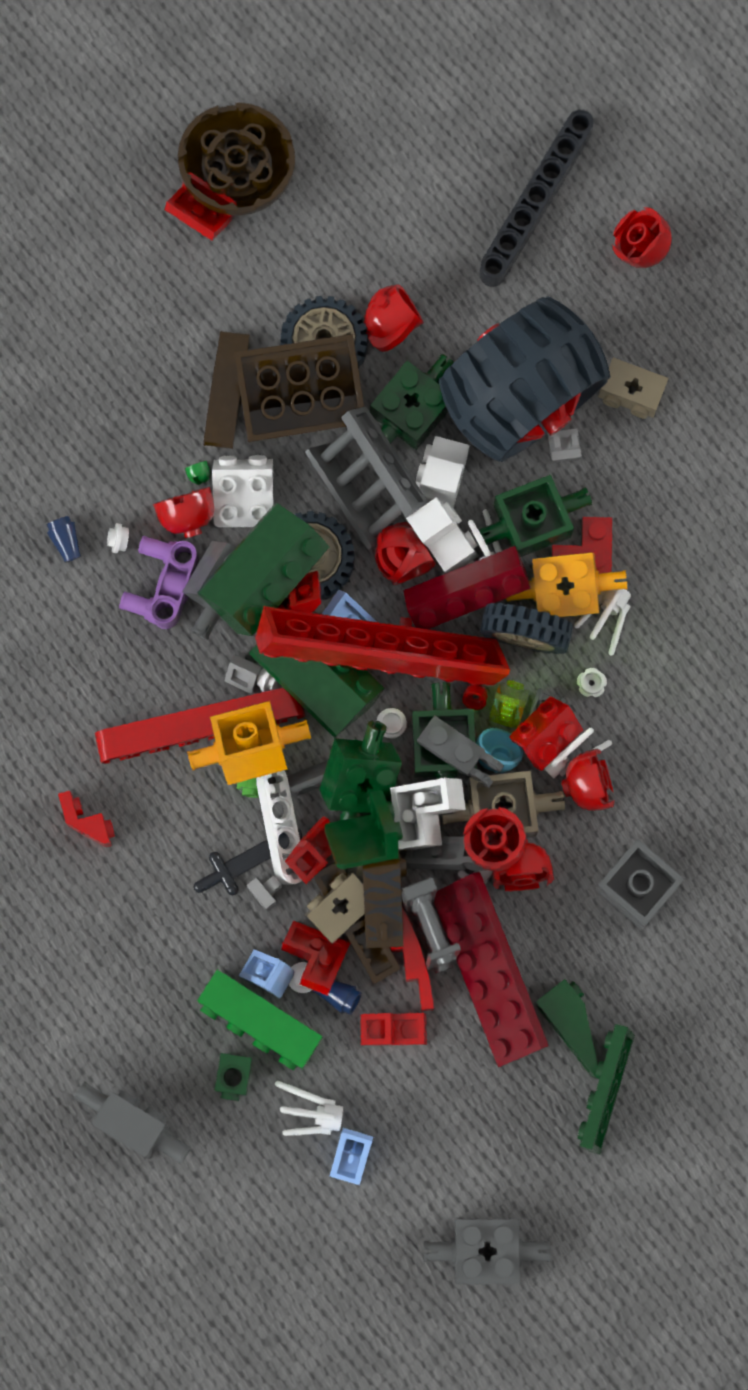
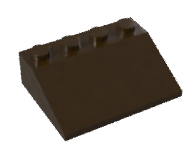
M353 334L234 352L248 442L347 427L341 417L349 410L364 407Z

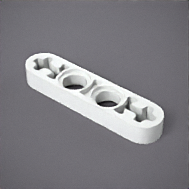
M283 770L257 777L256 784L275 877L283 885H292L302 880L295 872L287 875L286 869L290 867L285 863L287 858L283 859L282 855L290 854L300 842L288 778ZM275 777L276 783L269 784L268 778ZM279 793L280 795L278 797H270V794ZM276 802L280 803L283 807V816L280 819L276 818L272 812L273 805ZM282 832L286 833L289 837V846L286 849H283L278 842L279 835Z

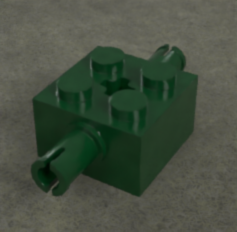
M441 354L427 373L422 372L409 361H406L371 403L370 413L373 418L383 424L381 430L390 444H392L396 437H400L417 450L447 414L448 410L442 397L439 379L454 363L451 359L446 361L448 356ZM407 403H417V407L411 406L410 408H407Z
M550 474L496 495L493 506L498 515V522L478 530L486 545L505 538L509 541L511 547L516 546L520 557L571 538L574 527L568 513L591 506L592 500L590 495L587 496L589 492L586 487L561 497ZM529 513H532L534 517L539 516L538 521L528 519Z
M440 682L431 684L433 710L412 711L414 778L455 779L458 776H465L417 743V739L434 715L475 743L474 709H451V683L443 682V695L440 694Z
M369 721L363 740L334 738L319 791L329 810L342 811L339 821L359 817L361 812L371 813L370 792L383 790L386 801L391 800L390 788L395 787L402 761L392 743L382 742L387 730V726L382 722L376 721L373 727L374 721Z

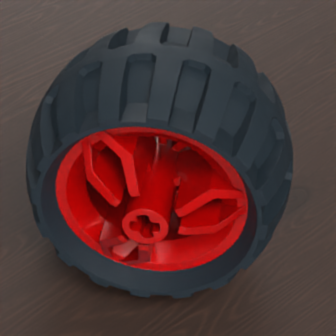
M547 296L528 304L500 324L497 323L486 330L477 339V342L444 372V375L439 379V385L447 410L462 434L481 452L498 462H504L528 446H531L547 433L552 436L571 422V416L574 412L590 400L607 383L611 375L605 354L586 323L570 308Z

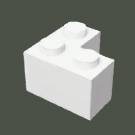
M437 436L434 438L433 445L427 444L423 457L426 465L420 463L416 477V484L427 501L430 502L437 498L442 504L447 501L454 508L470 445Z
M434 498L406 518L445 573L461 568L479 556L474 549L478 546V543L469 531L463 533L458 525L462 520L447 501L442 504L437 498Z
M441 778L390 788L395 812L394 821L400 822L403 840L398 841V849L417 850L441 846L442 840L438 815L466 810L462 779Z

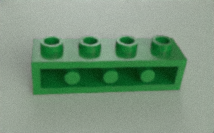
M218 969L197 1000L202 1005L200 1009L202 1013L213 1020H216L218 1016L229 1022L226 1028L239 1037L246 1033L254 1038L253 1046L266 1054L270 1050L281 1056L278 1061L292 1071L296 1067L304 1069L323 1039V1036Z

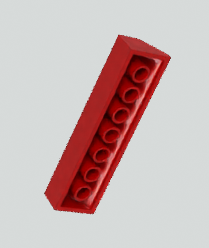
M267 606L263 607L255 637L259 653L271 658L282 656L294 658L300 662L311 660L323 662L330 666L340 664L352 666L359 670L369 668L382 670L388 674H396L398 672L411 674L417 678L427 676L439 678L446 682L456 680L479 686L483 684L494 686L510 673L509 665L497 639Z

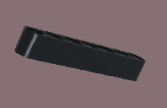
M579 109L569 115L482 258L479 274L481 281L485 285L496 287L505 280L589 141L594 119L588 111ZM581 124L584 125L586 129L583 131H578L573 127V125ZM566 147L572 153L565 155L559 152V149ZM553 171L558 176L556 178H548L544 173ZM540 195L544 200L534 202L530 199V196ZM523 218L526 219L529 222V224L526 226H519L518 224H516L515 221L517 219ZM504 242H509L515 248L505 250L500 245ZM495 266L500 269V272L498 274H490L486 271V268Z

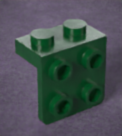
M383 790L370 792L371 815L330 822L324 826L337 868L347 869L399 858L398 841L403 840L400 822H394L395 812L392 801H386Z

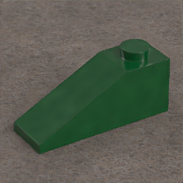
M564 979L534 1004L590 1076L594 1077L598 1063L585 1003L581 999L584 994L574 981L568 983Z

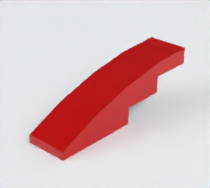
M402 907L404 947H390L391 952L403 951L406 982L418 981L421 1012L433 1011L434 1004L430 979L422 950L410 920Z

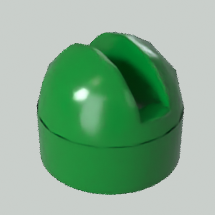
M207 461L185 468L188 479L196 485H201L202 482L206 483L210 478V468Z

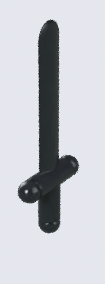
M298 828L299 838L301 840L302 831ZM284 832L278 838L279 845L283 849L289 846V837ZM268 839L227 862H224L218 852H212L209 855V861L215 872L195 882L193 887L195 892L202 893L222 882L229 895H236L239 887L236 885L234 878L271 858Z

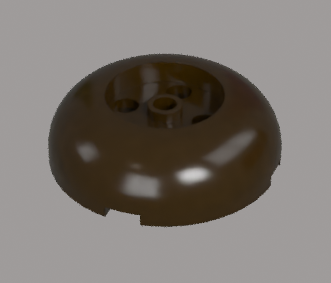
M235 102V105L211 107L193 119L184 131L179 143L178 166L184 185L199 203L217 213L242 216L266 209L283 195L294 173L295 150L289 131L275 115L256 105ZM239 144V146H238V145H235V146H231L230 148H227V146H229V145ZM259 157L262 160L259 161L257 167L251 164L252 159ZM213 164H220L223 169L220 172L217 168H211ZM191 172L208 183L212 192L221 195L225 194L236 201L237 204H217L216 201L202 194L192 184L191 175L187 173ZM239 179H242L246 182V184L242 186H238L234 183Z

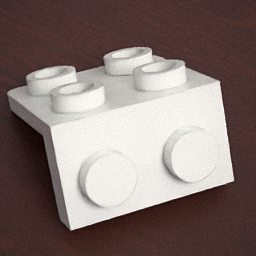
M263 455L250 456L249 459L237 460L235 456H221L219 460L213 461L214 524L217 527H254L273 506V459H267Z

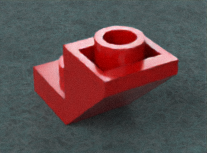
M70 790L58 793L68 827L106 848L112 846L110 838L115 837V832L111 819L105 820L102 813L79 819V816L84 814L80 798H74Z

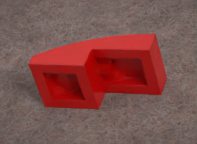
M324 816L300 840L285 861L305 884L328 864L326 859L332 854L324 828L330 821Z
M425 1013L360 1014L362 1046L427 1045Z

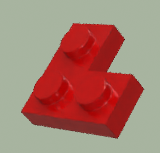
M582 517L581 546L552 545L551 557L595 553L596 571H599V573L612 572V517Z
M293 920L281 950L308 961L302 974L300 985L328 996L350 943L339 938L331 943L319 930Z

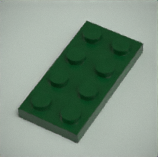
M615 1024L614 1031L609 1030L604 1044V1048L608 1049L605 1061L600 1060L595 1075V1078L599 1079L596 1092L591 1091L589 1094L586 1108L590 1110L587 1122L582 1121L577 1137L578 1140H581L580 1146L598 1155L602 1151L635 1037L628 1027Z

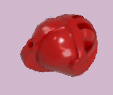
M399 284L390 285L378 290L372 296L364 317L368 339L381 352H387L399 345L412 331L424 323L408 293Z
M396 523L386 527L378 534L375 561L378 570L393 585L402 584L424 575L435 566V561L428 548L422 543L410 523Z

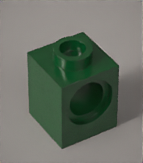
M220 1054L215 1091L221 1092V1099L239 1101L240 1096H247L252 1058ZM232 1069L239 1070L242 1074L241 1083L235 1087H230L225 1083V1074Z

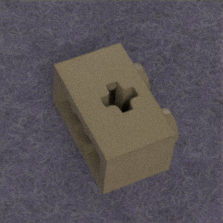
M612 358L609 366L611 378L600 389L598 398L603 399V403L609 407L619 408L622 406L631 410V414L636 417L646 419L649 416L654 418L669 378ZM631 386L636 388L634 395L628 393Z
M341 873L330 883L332 890L324 897L318 894L307 904L309 911L305 915L331 943L365 914L364 886L353 873H349L347 876ZM335 898L339 900L345 898L347 900L344 903L346 910L343 913L338 910L332 911L335 907L332 901Z

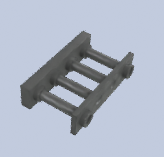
M367 407L349 410L341 417L347 426V430L329 447L327 444L308 448L305 453L358 533L361 542L370 550L377 547L378 534L402 513L405 517L410 516L429 502ZM355 439L362 449L363 455L343 471L335 457ZM371 464L379 475V479L360 496L351 481ZM387 488L395 500V504L380 518L375 520L367 505Z
M432 877L403 888L402 907L406 914L412 912L413 917L417 916L431 954L428 955L426 962L427 971L434 969L435 973L439 974L453 968L451 962L457 960L461 948L459 943L448 947L432 906L437 892V887Z

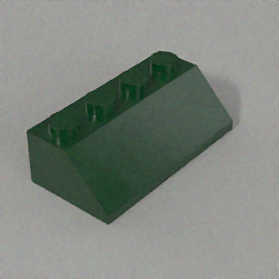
M275 503L197 593L237 634L253 637L258 630L263 607L278 608L330 546L309 524L280 504Z
M257 644L249 652L334 738L367 712L385 689L367 670H359L352 666L340 664L330 666L323 662L311 660L300 662L294 658L282 656L271 658L260 654Z

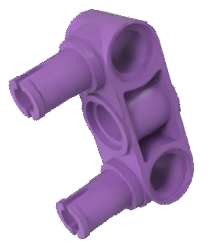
M143 536L138 552L163 560L165 566L161 571L154 597L147 599L124 591L119 608L142 615L145 620L156 624L162 629H170L179 621L183 606L188 599V596L182 593L197 567V552L193 544L188 541H169V543ZM181 552H188L192 555V558L187 563L178 562L176 557ZM168 607L173 610L172 616L168 619H160L157 616V613L162 608Z

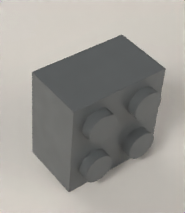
M637 839L597 885L595 890L642 930L685 879Z

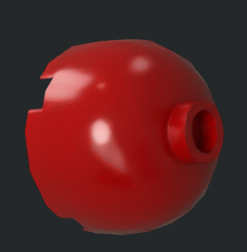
M643 207L646 210L639 212L632 210L619 221L613 233L616 240L615 246L612 244V249L616 256L635 268H650L657 265L666 257L672 244L670 226L661 214L649 207Z
M210 487L153 504L160 524L173 534L184 533L185 538L202 534L201 528L210 523L215 510Z
M598 748L575 756L566 769V779H562V788L565 796H571L577 806L589 811L613 808L615 800L609 801L607 790L610 789L613 793L614 791L605 759L599 761L597 757L598 754L602 753Z
M505 808L482 809L470 818L464 828L465 850L472 861L485 870L498 872L509 869L520 860L525 851L526 834L523 824L516 814Z
M526 839L525 851L515 865L506 870L492 871L493 886L495 889H499V885H504L505 891L513 892L540 888L539 882L547 880V885L551 884L554 881V872L549 855L544 848L534 843H528V839Z

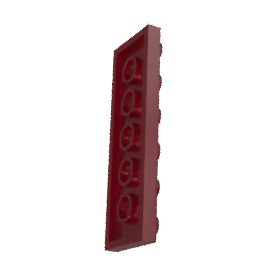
M480 871L438 890L434 905L450 945L459 943L461 948L456 961L497 1066L506 1065L548 1047V1042Z

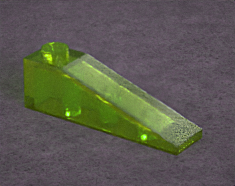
M507 680V683L500 682L488 721L517 729L527 702L529 690L524 689V685L516 681Z

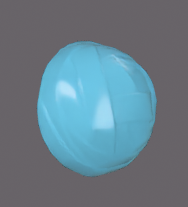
M489 728L478 736L476 744L504 765L501 772L491 769L487 764L479 760L484 769L495 773H505L515 768L522 761L523 749L511 741L509 738L511 734L498 728Z

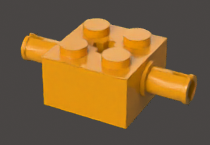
M595 553L532 559L534 577L529 581L531 589L508 597L506 600L510 602L534 598L539 612H547L550 615L559 617L600 613L599 595H601L602 591L628 590L627 581L614 582L615 579L627 578L626 570L599 573V571H596ZM568 577L569 582H574V588L569 590L568 595H565L564 590H559V584L563 583V578Z
M270 701L210 717L215 737L214 745L187 751L192 771L219 763L222 766L227 785L287 770L283 753L285 745L311 739L307 720L283 727L277 725Z

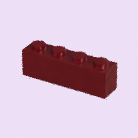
M513 546L405 589L403 592L407 611L415 627L430 629L486 607L487 604L496 603L529 590L531 587L526 568L516 546Z

